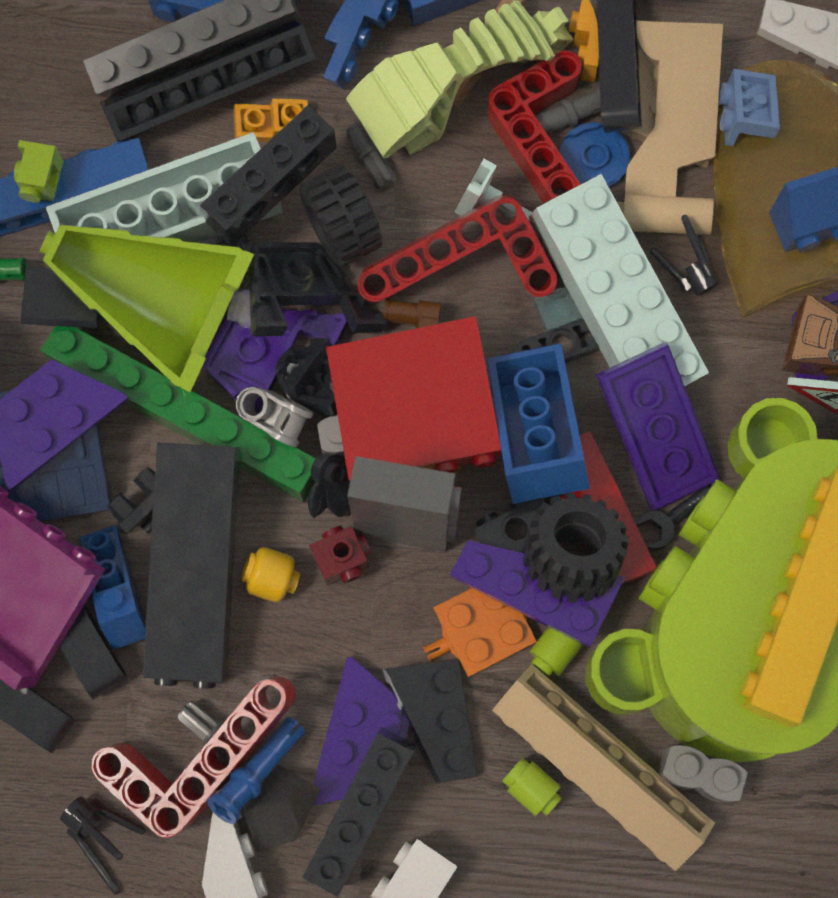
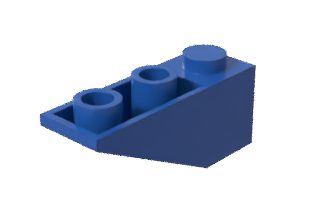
M114 525L80 537L81 546L92 552L96 557L94 561L105 568L92 591L99 626L112 649L115 650L145 639L146 618L117 526Z

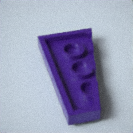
M467 541L450 574L451 578L588 648L592 646L625 576L618 575L613 586H609L604 595L599 597L595 594L591 601L584 602L582 597H578L577 602L573 603L568 602V597L560 596L558 600L551 597L552 591L547 589L543 592L537 587L538 579L531 581L527 574L529 567H524L523 557L525 553Z

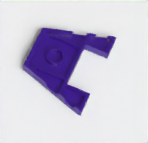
M234 301L205 355L206 359L202 369L235 400H237L242 390L249 387L271 390L277 380L275 372L277 361L286 350L294 347L300 334L311 339L328 338L331 346L338 345L348 325L344 314L335 313V315L317 313L314 310L304 309L303 311H295L281 308L288 323L284 335L252 337L250 303ZM261 396L257 398L254 405L257 414L263 410L264 406Z

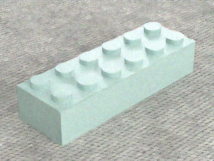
M253 132L47 206L46 210L55 233L59 225L126 230L129 231L130 235L177 238L183 242L198 243L218 235L205 222L200 205L260 150V146ZM281 201L261 220L283 213Z
M602 174L546 202L533 211L529 219L591 334L599 345L609 367L615 366L665 342L669 344L684 386L709 373Z

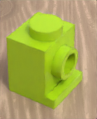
M19 140L18 148L23 156L22 160L16 162L14 168V180L20 188L18 196L25 201L38 203L41 200L54 201L64 162L56 146Z

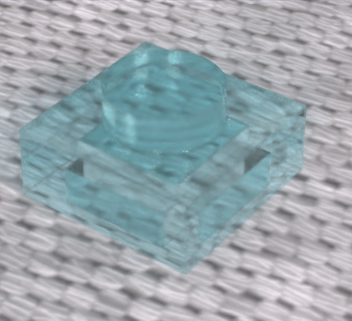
M566 286L554 290L548 296L534 297L533 302L545 331H550L582 319L581 313Z

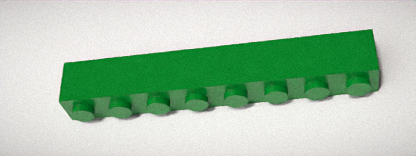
M55 326L40 349L48 361L52 359L125 393L130 398L124 403L125 405L198 445L240 447L239 468L301 502L305 501L315 484L311 477L314 457L268 435L266 431L195 392H188L180 386L174 385L162 374L76 327Z

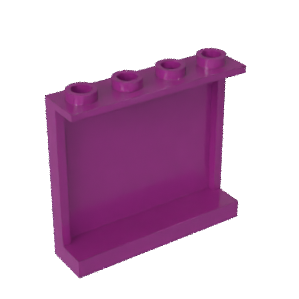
M0 486V679L12 689L19 690L37 685L101 578L105 568L94 561L96 557L92 552L81 546H73L66 541V534L62 530L50 524H43L36 519L37 513L32 508L10 500L7 497L8 491Z

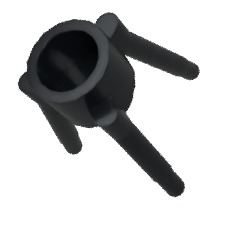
M682 215V223L698 261L685 268L688 275L685 277L656 248H651L650 253L679 282L684 293L692 289L695 295L699 296L716 287L722 281L711 263L702 236L696 235L689 217Z
M80 796L65 809L60 817V821L68 827L66 833L76 841L105 884H107L113 894L117 895L120 892V888L85 838L92 836L116 860H121L123 854L98 830L103 822L99 815L140 835L145 833V828L105 807L96 798L89 803L83 796Z

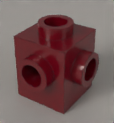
M343 526L331 528L322 534L323 539L309 545L327 586L339 580H342L343 584L355 581L364 575L362 570L369 567L366 559L367 556L372 554L363 533L358 536L355 535L352 526L346 529ZM341 552L348 553V555L343 558L337 557L338 554Z

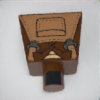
M805 295L798 305L782 368L783 371L838 377V306L816 296Z

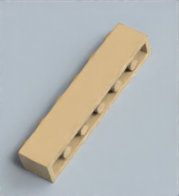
M533 664L528 667L493 708L492 711L508 727L520 734L531 744L536 752L544 755L561 770L568 780L573 781L586 792L596 805L604 808L622 824L628 833L635 835L653 851L659 860L665 862L674 871L704 844L715 822Z

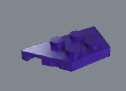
M51 359L0 399V459L7 488L14 490L130 398L125 393Z
M348 656L308 802L309 805L313 806L343 800L381 727L407 739L410 727L406 716L402 715L397 705L399 701L396 695L354 658Z

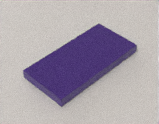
M663 342L596 374L649 509L656 511L715 482L716 479L720 480L669 344Z

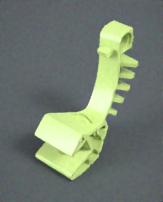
M514 0L510 5L503 4L498 9V13L495 9L488 10L485 14V25L479 18L471 20L469 24L470 37L467 36L462 28L454 30L453 44L446 48H443L437 42L417 48L415 51H407L384 59L356 85L346 97V100L383 158H388L403 146L409 155H412L441 138L455 95L464 79L505 63L520 61L522 64H525L528 60L551 61L555 57L554 54L562 51L573 41V38L564 26L569 20L560 7L553 8L550 12L538 11L531 17L518 0Z

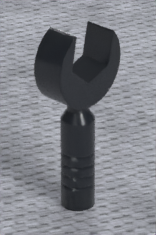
M707 486L701 488L671 509L668 516L660 511H650L641 516L636 524L637 527L650 522L660 529L659 541L648 545V550H661L669 544L674 536L673 523L681 522L692 513L703 496L705 497L709 491Z

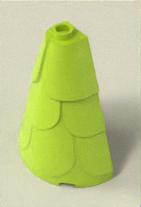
M59 225L56 233L49 231L39 251L45 254L43 262L90 310H97L130 345H134L174 385L180 386L188 392L192 390L214 335L234 292L238 290L254 254L243 251L239 247L183 242L177 238L130 235L129 231L67 225Z

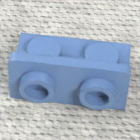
M733 69L728 82H723L720 87L718 103L723 105L720 130L725 133V145L733 146L739 133L775 138L780 129L776 76Z

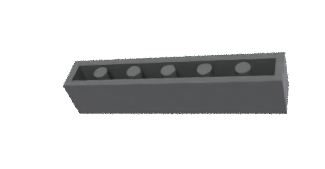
M224 0L83 60L96 95L110 98L302 16L296 0Z

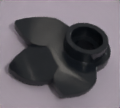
M335 452L322 453L314 460L311 467V477L315 484L308 495L310 515L315 518L328 508L333 515L345 517L350 512L347 497L350 481L348 479L345 458Z

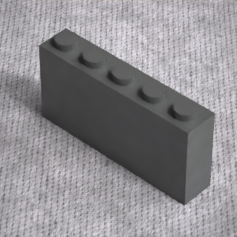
M355 456L347 497L356 536L363 533L365 538L445 552L447 542H455L462 488L454 486L455 474Z

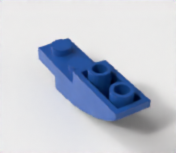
M345 0L325 36V40L335 48L323 76L331 85L344 90L346 83L353 80L358 67L356 62L357 56L361 48H366L371 38V24L384 29L387 20L392 21L397 12L398 0Z

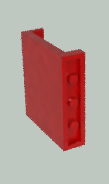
M476 316L326 347L349 481H351L355 456L448 473L458 472V466L471 463L474 464L475 468L488 467L496 464L497 458L503 457L481 342V332Z

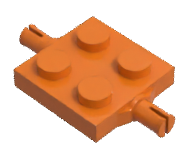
M471 588L433 607L441 624L443 638L423 647V650L426 654L437 647L440 648L427 655L429 662L450 651L459 660L466 676L469 677L537 641L528 625L527 616Z

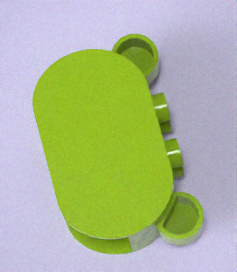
M766 398L753 404L733 428L727 444L728 455L733 468L743 480L733 490L716 479L705 497L703 496L678 534L695 545L690 555L674 546L666 559L661 561L638 598L655 609L643 630L622 629L609 634L592 651L586 664V685L591 697L603 709L616 715H634L649 708L655 719L673 738L681 744L697 749L705 756L714 759H726L732 762H752L763 760L776 754L796 752L820 742L838 725V622L800 725L790 728L742 708L746 696L740 694L743 682L750 670L756 671L761 658L755 654L758 642L764 631H771L775 617L770 615L772 604L779 591L785 593L790 579L784 576L786 566L793 553L799 554L804 542L803 539L798 537L801 526L808 514L814 515L818 504L817 501L812 499L815 488L822 476L827 478L838 468V440L817 439L816 425L810 414L796 402L784 398Z

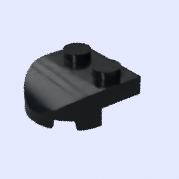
M314 338L310 340V346L298 351L294 347L286 350L277 361L275 367L278 383L284 397L303 405L314 413L335 416L337 408L326 347L331 346L329 339Z

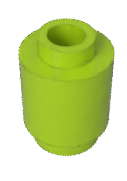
M548 627L529 651L534 658L531 664L547 677H550L552 673L560 676L582 648V645Z
M523 757L502 781L509 787L507 792L535 817L540 811L547 816L562 799L556 793L561 786L533 761L528 763Z

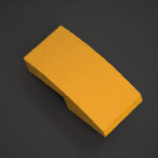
M582 0L580 11L572 10L568 32L575 33L573 47L579 48L578 57L583 67L581 81L594 83L599 61L598 23L590 0Z
M272 98L270 105L235 104L233 109L235 139L254 132L258 142H269L308 106V100Z

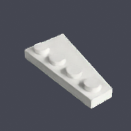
M782 0L765 1L757 35L796 54L802 52L816 59L815 63L826 69L831 66L838 70V14Z

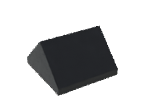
M26 267L21 324L97 328L102 316L97 310H90L51 269Z

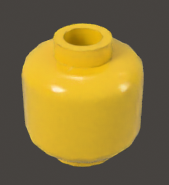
M261 547L256 553H249L240 581L245 582V588L249 594L272 602H279L285 597L287 592L291 594L295 592L300 572L294 570L295 560L292 556L267 547Z

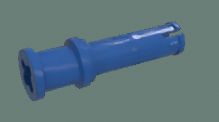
M286 717L279 728L245 767L234 769L229 775L230 781L218 794L214 793L207 800L208 805L216 816L229 824H235L240 818V810L250 799H256L262 789L261 783L294 744L305 734L302 725L296 731L293 729L299 723L297 720Z

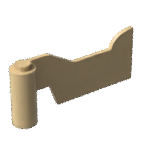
M636 21L637 40L642 52L649 60L659 63L655 125L627 166L625 201H617V204L633 232L687 234L681 220L682 215H687L696 235H711L713 198L676 197L678 169L715 158L723 24Z

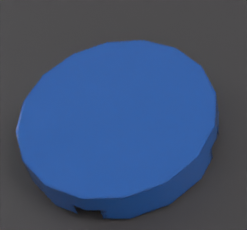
M597 122L581 124L570 130L565 136L559 151L580 184L602 174L609 189L617 186L624 178L630 161L629 146L620 132L604 133L603 124Z

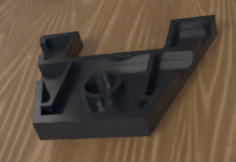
M253 242L249 250L250 253L254 254L249 264L250 327L252 337L283 336L288 323L280 306L340 305L353 334L382 333L387 324L385 318L380 313L374 315L366 306L368 300L361 296L359 290H352L344 280L346 273L330 258L319 242Z

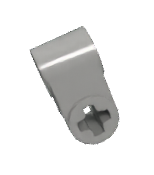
M246 388L240 392L236 400V410L239 416L266 431L268 435L292 447H298L300 442L297 438L306 420L311 419L314 415V412L303 405L284 398L268 389ZM261 396L264 406L263 410L257 414L254 405L257 398Z

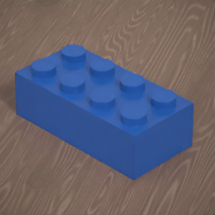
M556 344L488 358L505 476L513 504L590 489L562 345Z

